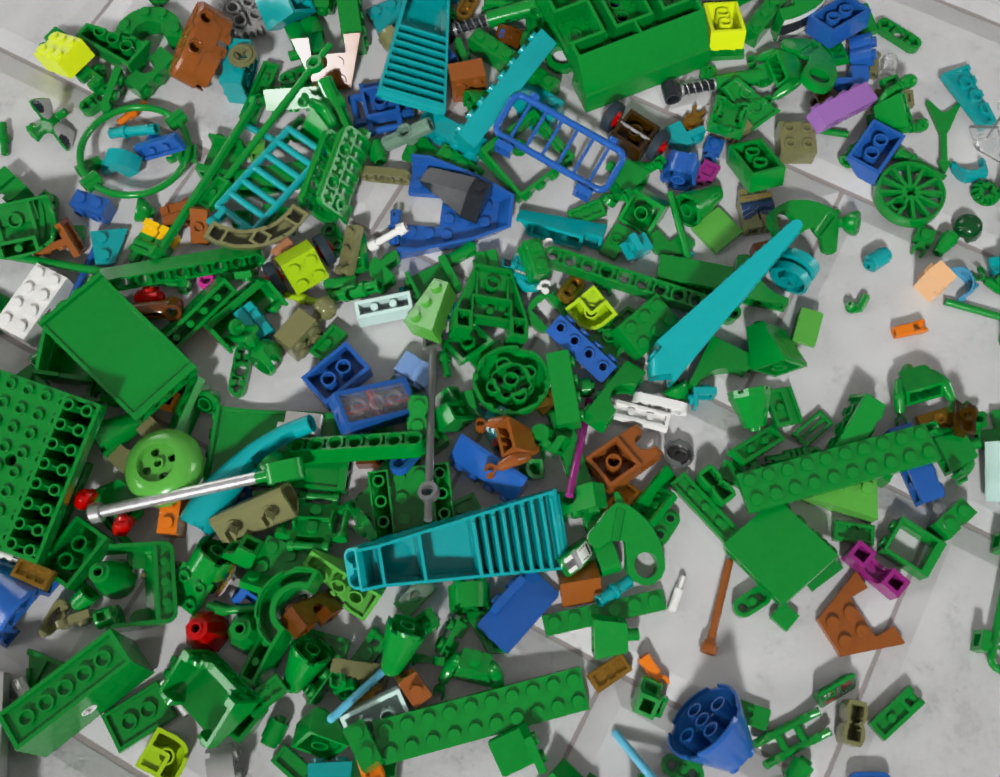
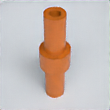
M143 100L139 104H147V102ZM141 111L127 112L116 121L122 126L131 118H136Z

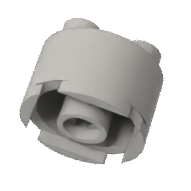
M228 743L216 748L206 749L205 754L210 753V758L205 759L207 777H244V770L239 768L238 760L241 759L240 746Z

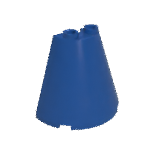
M0 559V645L7 648L21 632L14 626L39 595L50 597L60 584L54 580L48 592L10 576L16 563Z

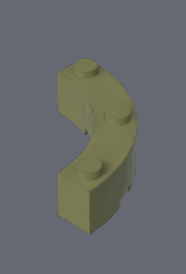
M292 204L286 213L275 222L249 230L227 227L213 220L203 237L212 244L232 250L251 251L264 249L290 237L304 223L309 213Z

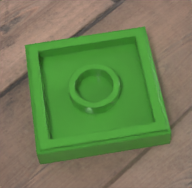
M719 207L709 213L697 226L691 228V231L715 255L743 233V230Z

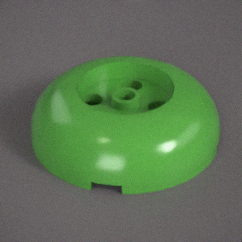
M176 429L157 430L141 438L131 449L125 464V480L131 493L137 498L163 494L178 488L199 484L205 466L204 455H202L199 443L187 433ZM172 455H175L174 462H170V457ZM171 502L153 507H170L173 506V504L176 502Z

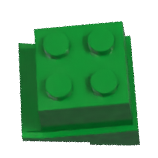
M42 330L33 373L40 379L50 380L57 384L90 385L94 379Z

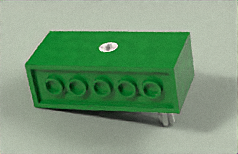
M110 628L31 689L23 676L19 679H14L11 685L19 698L0 711V723L16 751L47 757L155 672L134 640Z

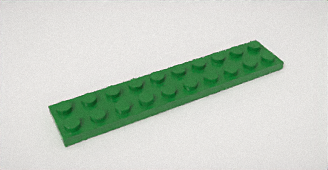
M923 423L735 475V480L748 514H753L934 464L942 459L930 433H928L927 426Z
M579 666L375 719L372 720L376 744L386 762L382 764L384 766L501 734L525 722L530 726L590 708L581 669Z

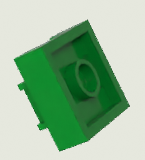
M717 95L706 131L741 140L752 104L746 102L733 104L730 100H727V97Z

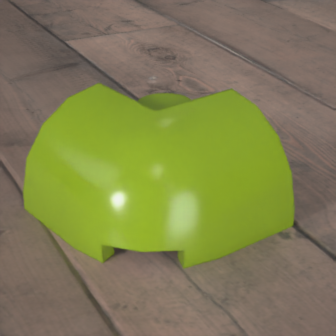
M594 285L565 308L576 323L587 330H597L618 315Z
M158 726L135 767L154 777H180L188 760V748L184 740L179 736Z

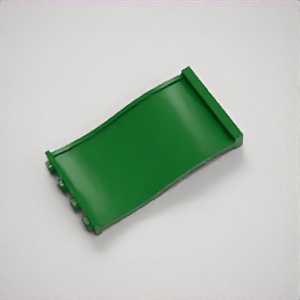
M100 272L90 276L83 286L76 288L66 300L60 301L55 309L50 313L44 314L38 322V325L139 425L146 421L199 373L197 366L144 317Z
M217 404L216 410L212 413L213 427L209 430L210 443L205 451L207 460L204 466L203 480L206 481L224 463L249 443L277 428L278 422H284L286 411L243 409ZM297 411L324 415L320 437L341 435L333 413ZM288 444L278 449L284 453L283 457L285 459L292 458L287 448ZM352 462L304 464L306 478L289 483H291L294 489L340 492L341 494L348 495ZM264 483L249 485V487L274 488Z

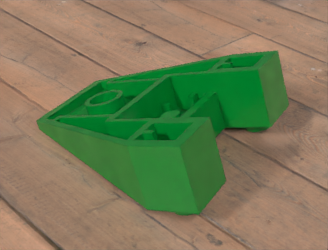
M475 263L449 319L448 337L467 340L473 330V324L502 328L504 329V346L517 345L519 348L523 347L528 339V319L512 269Z

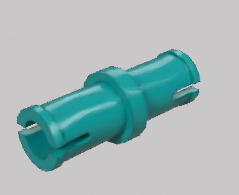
M626 575L618 582L609 584L607 589L594 596L596 604L599 607H603L611 600L618 599L623 592L634 586L633 580Z

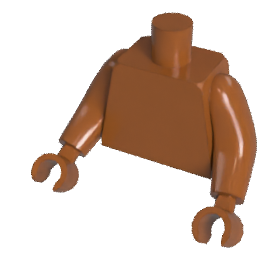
M510 416L489 418L488 421L478 418L475 421V432L478 434L484 433L486 427L495 428L503 458L497 462V465L492 463L486 464L484 472L488 470L493 471L487 474V479L494 478L498 470L502 472L527 463L540 450L539 444L534 441L531 429Z

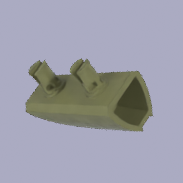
M286 482L218 512L209 518V522L222 543H231L233 539L236 541L243 538L245 533L251 535L298 517V496L291 483Z

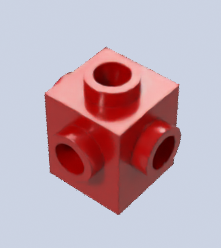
M152 285L143 287L142 290H137L133 296L135 303L166 300L165 294L161 292L160 287H153Z

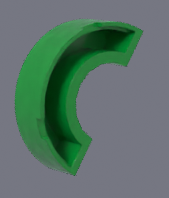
M142 7L124 17L116 28V31L128 37L131 35L142 41L153 34L164 35L171 49H176L184 30L175 14L160 7Z
M298 566L284 572L281 571L268 580L257 597L254 608L257 631L269 646L280 653L291 634L279 619L283 616L285 607L292 598L301 594L315 596L325 579V576L319 570Z

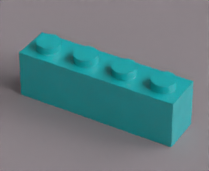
M424 112L419 120L429 117L434 125V131L425 135V138L433 140L439 146H443L444 143L474 164L479 162V149L487 143V139L483 137L477 146L468 152L453 138L457 133L455 129L458 127V123L444 115Z

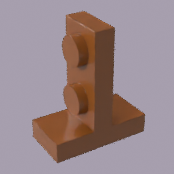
M66 217L54 225L60 237H57L56 241L41 252L33 255L46 257L52 254L55 249L61 251L68 248L72 256L76 258L82 255L87 248L69 218Z

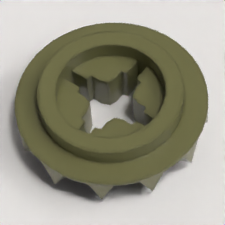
M246 43L233 46L228 53L230 64L234 68L239 67L241 70L243 67L249 68L250 64H255V59L257 58L254 47Z

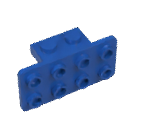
M537 572L520 575L516 580L512 578L505 586L507 590L503 594L499 592L492 599L493 605L490 611L477 625L478 629L504 653H509L559 596L558 591Z

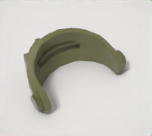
M56 599L38 630L40 636L44 638L51 636L57 630L55 621L65 618L70 608V604L66 599ZM58 607H60V609H59V611L57 612L56 616L54 617V619H53L51 625H49L48 623H49V621H50L52 615L54 614V612L56 611V609H57Z

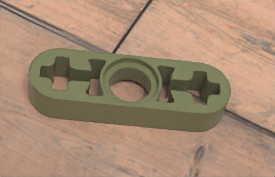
M368 165L363 166L360 178L364 181L396 185H409L412 177L411 172L408 170Z

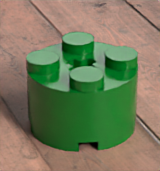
M205 536L199 540L186 565L187 569L192 571L206 585L223 581L234 564L221 558L229 543L224 544L220 539H212L214 536Z
M475 578L473 581L454 580L453 584L448 586L449 611L451 614H453L454 610L457 611V615H466L470 611H480L485 608V611H489L491 609L489 583L486 582V578Z

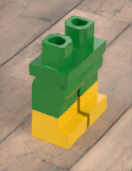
M145 218L142 223L144 225L143 229L128 247L131 251L127 259L129 263L152 260V258L147 256L148 250L152 245L158 246L169 227ZM179 234L176 235L165 252L169 257L181 241Z

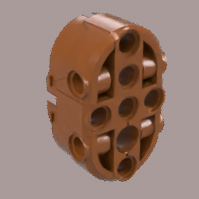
M204 1L197 2L176 46L169 68L170 76L193 89L196 88L203 91L202 87L206 88L220 60L226 56L227 50L219 46L217 42L220 40L230 45V31L233 20Z

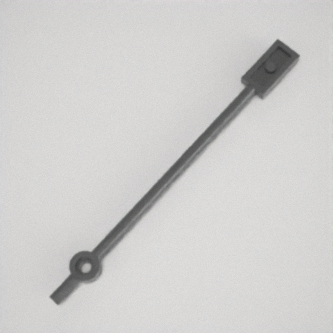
M443 332L441 344L423 338L422 348L425 355L429 354L425 482L418 488V496L424 502L425 522L432 521L433 502L440 495L439 487L433 482L436 352L443 351Z

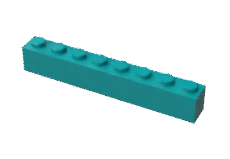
M542 28L537 33L533 31L528 37L529 43L527 45L523 44L517 51L519 53L517 58L513 57L507 64L509 68L506 71L503 69L497 76L498 82L496 84L492 83L486 90L488 92L486 97L482 96L477 101L476 105L478 107L475 111L471 109L465 117L467 121L464 124L461 122L455 129L457 133L453 138L468 152L477 146L495 123L511 95L521 90L557 44Z

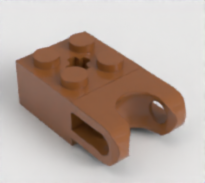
M637 424L621 435L615 436L585 457L588 471L598 483H604L605 491L609 496L658 462L663 454L657 446L647 450L637 447L636 442L641 439L643 431Z

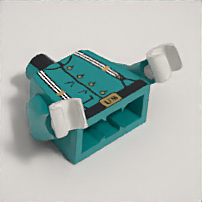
M546 238L543 241L544 250L548 248V244L553 243L551 238ZM516 251L511 260L503 258L501 268L512 269L516 285L523 292H539L541 290L543 294L549 293V289L546 286L550 287L551 284L548 280L528 283L527 274H525L518 251Z

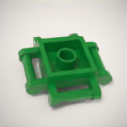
M300 490L299 515L292 519V529L286 530L288 521L280 523L278 528L275 529L274 536L277 539L288 540L287 551H312V549L329 554L333 543L347 542V528L351 514L346 504L340 505V492L329 494ZM307 500L330 501L332 502V505L306 502ZM339 515H342L339 531L336 533Z

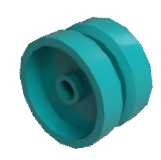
M787 248L778 259V262L774 264L769 274L772 281L779 288L792 294L801 295L806 293L812 280L818 274L820 267L816 259L807 252L797 248Z

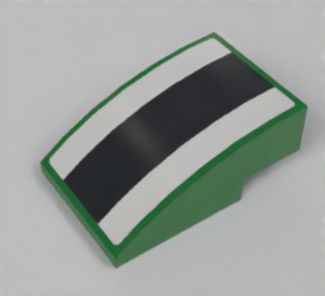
M793 0L791 6L779 8L770 31L774 42L793 37L806 30L808 15L822 8L825 0Z

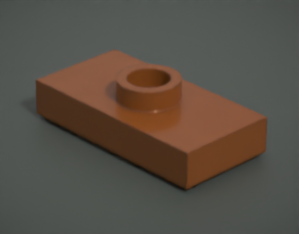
M192 206L189 208L191 243L210 245L211 243L203 237L209 228V224L205 221L210 217V209Z

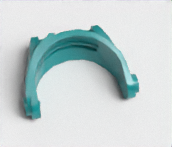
M984 158L978 160L980 169L977 170L964 169L955 161L949 165L954 177L965 184L973 183L979 178L986 179L988 176V168Z

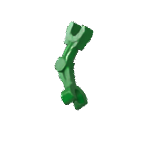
M416 653L410 659L413 666L417 663L444 666L447 660L445 657H430Z

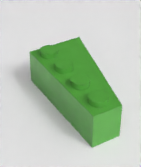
M877 479L800 500L810 505L826 508V510L832 512L836 511L845 514V516L863 520V522L869 524L878 520Z

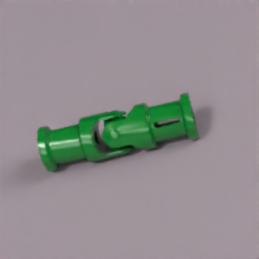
M376 277L368 282L360 281L359 284L344 285L340 289H329L327 297L332 298L336 304L342 301L350 302L359 298L369 297L370 294H382L384 292V284L381 278Z

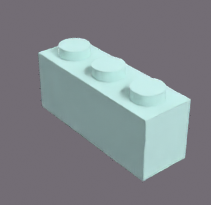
M410 291L354 302L360 328L405 319L413 308Z
M1000 441L985 442V501L1000 503Z

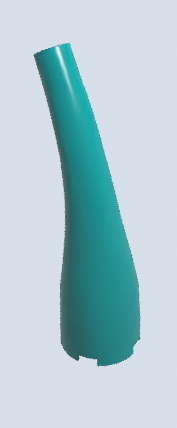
M306 415L265 433L236 453L205 482L255 472L258 464L267 455L297 438L315 432L316 423L311 415ZM245 486L191 498L181 512L180 518L191 526L194 525L201 529L202 532L215 536L216 533L210 525L209 518L233 506Z

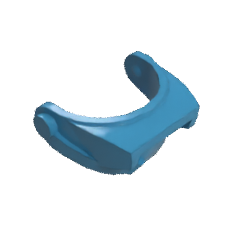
M967 267L950 268L966 285V294L957 299V301L963 302L966 300V297L978 288L979 284H976L974 276Z

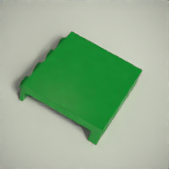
M789 504L760 511L723 544L724 552L782 610L789 605V601L823 570L832 562L836 563L838 560L836 548L830 543L826 544L821 539L822 536L817 530H811L806 525L807 523L799 514L795 515L791 511Z

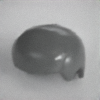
M680 438L675 441L669 440L664 447L665 460L674 468L687 467L693 462L695 456L694 448Z

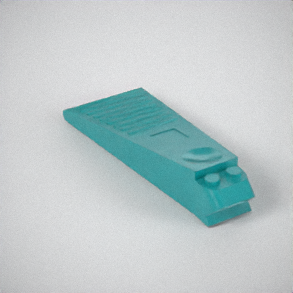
M402 0L376 97L428 113L445 115L450 0Z
M795 219L787 223L782 230H779L774 237H771L766 244H763L759 251H755L752 257H749L744 264H741L713 292L656 341L652 348L653 352L647 359V362H649L647 365L648 381L666 380L667 388L673 385L731 313L744 302L800 234L799 231L803 227L801 220Z
M557 488L548 489L376 538L348 548L344 552L348 583L351 588L364 592L383 587L562 570L557 558L569 550L560 494H558Z

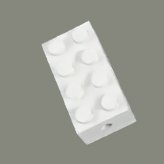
M36 263L0 313V330L34 348L40 340L43 330L38 325L41 317L55 309L60 301L66 300L74 284L67 277Z

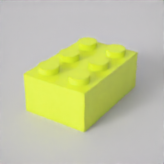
M738 2L703 3L710 49L713 51L743 49L746 27Z
M58 31L50 34L48 40L44 44L39 45L33 54L48 71L70 79L95 56L82 39Z

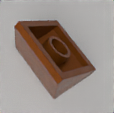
M595 560L588 561L570 577H566L562 570L556 571L563 608L594 603V596L602 592L601 577Z

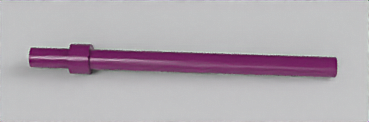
M586 399L584 409L588 403H593V399ZM581 421L582 428L579 429L565 496L567 498H572L574 495L588 424Z

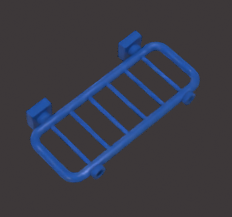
M522 92L512 94L493 126L494 133L498 137L494 144L495 152L510 159L514 147L578 182L572 195L586 203L589 202L593 191L604 193L611 188L626 161L624 149L617 145L618 139L613 136H609L606 139L540 102V96L534 92H531L530 95ZM517 100H523L528 103V106L509 136L502 132L500 127ZM531 106H534L543 111L544 114L526 144H523L514 139L513 136ZM548 114L560 122L543 151L539 153L530 148L529 144ZM564 123L575 129V132L558 161L555 162L544 154ZM580 132L591 138L573 171L560 163L576 135ZM596 141L607 148L587 180L578 175L576 171L591 145ZM609 150H612L619 155V160L605 184L598 186L591 181Z

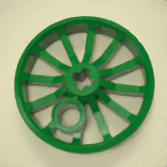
M903 161L889 166L878 177L873 187V201L879 213L891 223L901 227L916 228L930 223L940 213L946 200V189L940 176L928 166L918 162ZM898 171L904 172V179ZM911 172H914V173H917V174H918L917 177H916V179L914 180L913 184H912ZM887 175H891V177H892L895 181H893V180L887 178L886 176H887ZM922 176L928 180L917 186ZM881 185H884L890 189H881ZM930 186H933L934 189H935V190H924V189H926V188H928V187H930ZM883 197H893L888 202L883 200ZM929 198H936L938 203ZM925 206L932 209L934 212L930 214L929 211L925 208ZM906 208L908 209L909 218L901 216ZM915 208L922 218H916Z

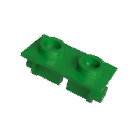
M456 614L449 617L446 621V629L443 635L439 636L435 643L436 648L434 651L446 658L454 654L460 644L454 640V637L463 638L469 621Z

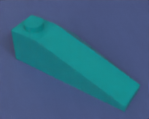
M527 83L519 91L530 95L531 92L538 94L540 102L564 114L565 102L552 93ZM517 100L514 103L513 107L520 117L528 103L523 100ZM531 106V108L528 111L529 113L530 111L535 109L541 117L544 114L543 111L535 108L534 106ZM548 114L544 119L550 128L558 121ZM532 125L529 129L534 131L535 127Z

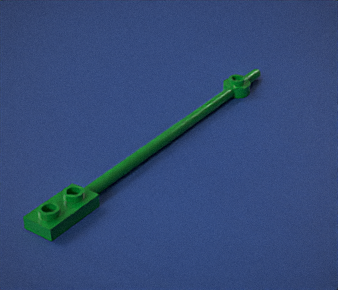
M330 42L325 44L318 55H312L306 60L305 66L307 69L226 174L223 177L217 175L197 202L199 207L209 208L210 213L215 210L214 204L232 185L230 180L308 78L312 74L322 71L324 68L323 59L333 47Z

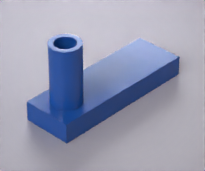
M174 132L164 136H160V134L148 135L146 141L136 143L133 150L145 162L184 151L187 145Z

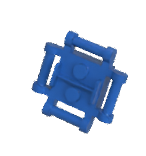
M379 81L368 84L359 83L360 93L348 96V103L351 105L354 118V128L359 130V127L368 126V130L371 132L370 137H375L376 134L395 131L403 123L402 119H413L415 117V112L412 108L404 106L405 110L400 111L399 104L376 97ZM358 102L363 103L366 118L360 117ZM397 120V123L373 128L375 124Z

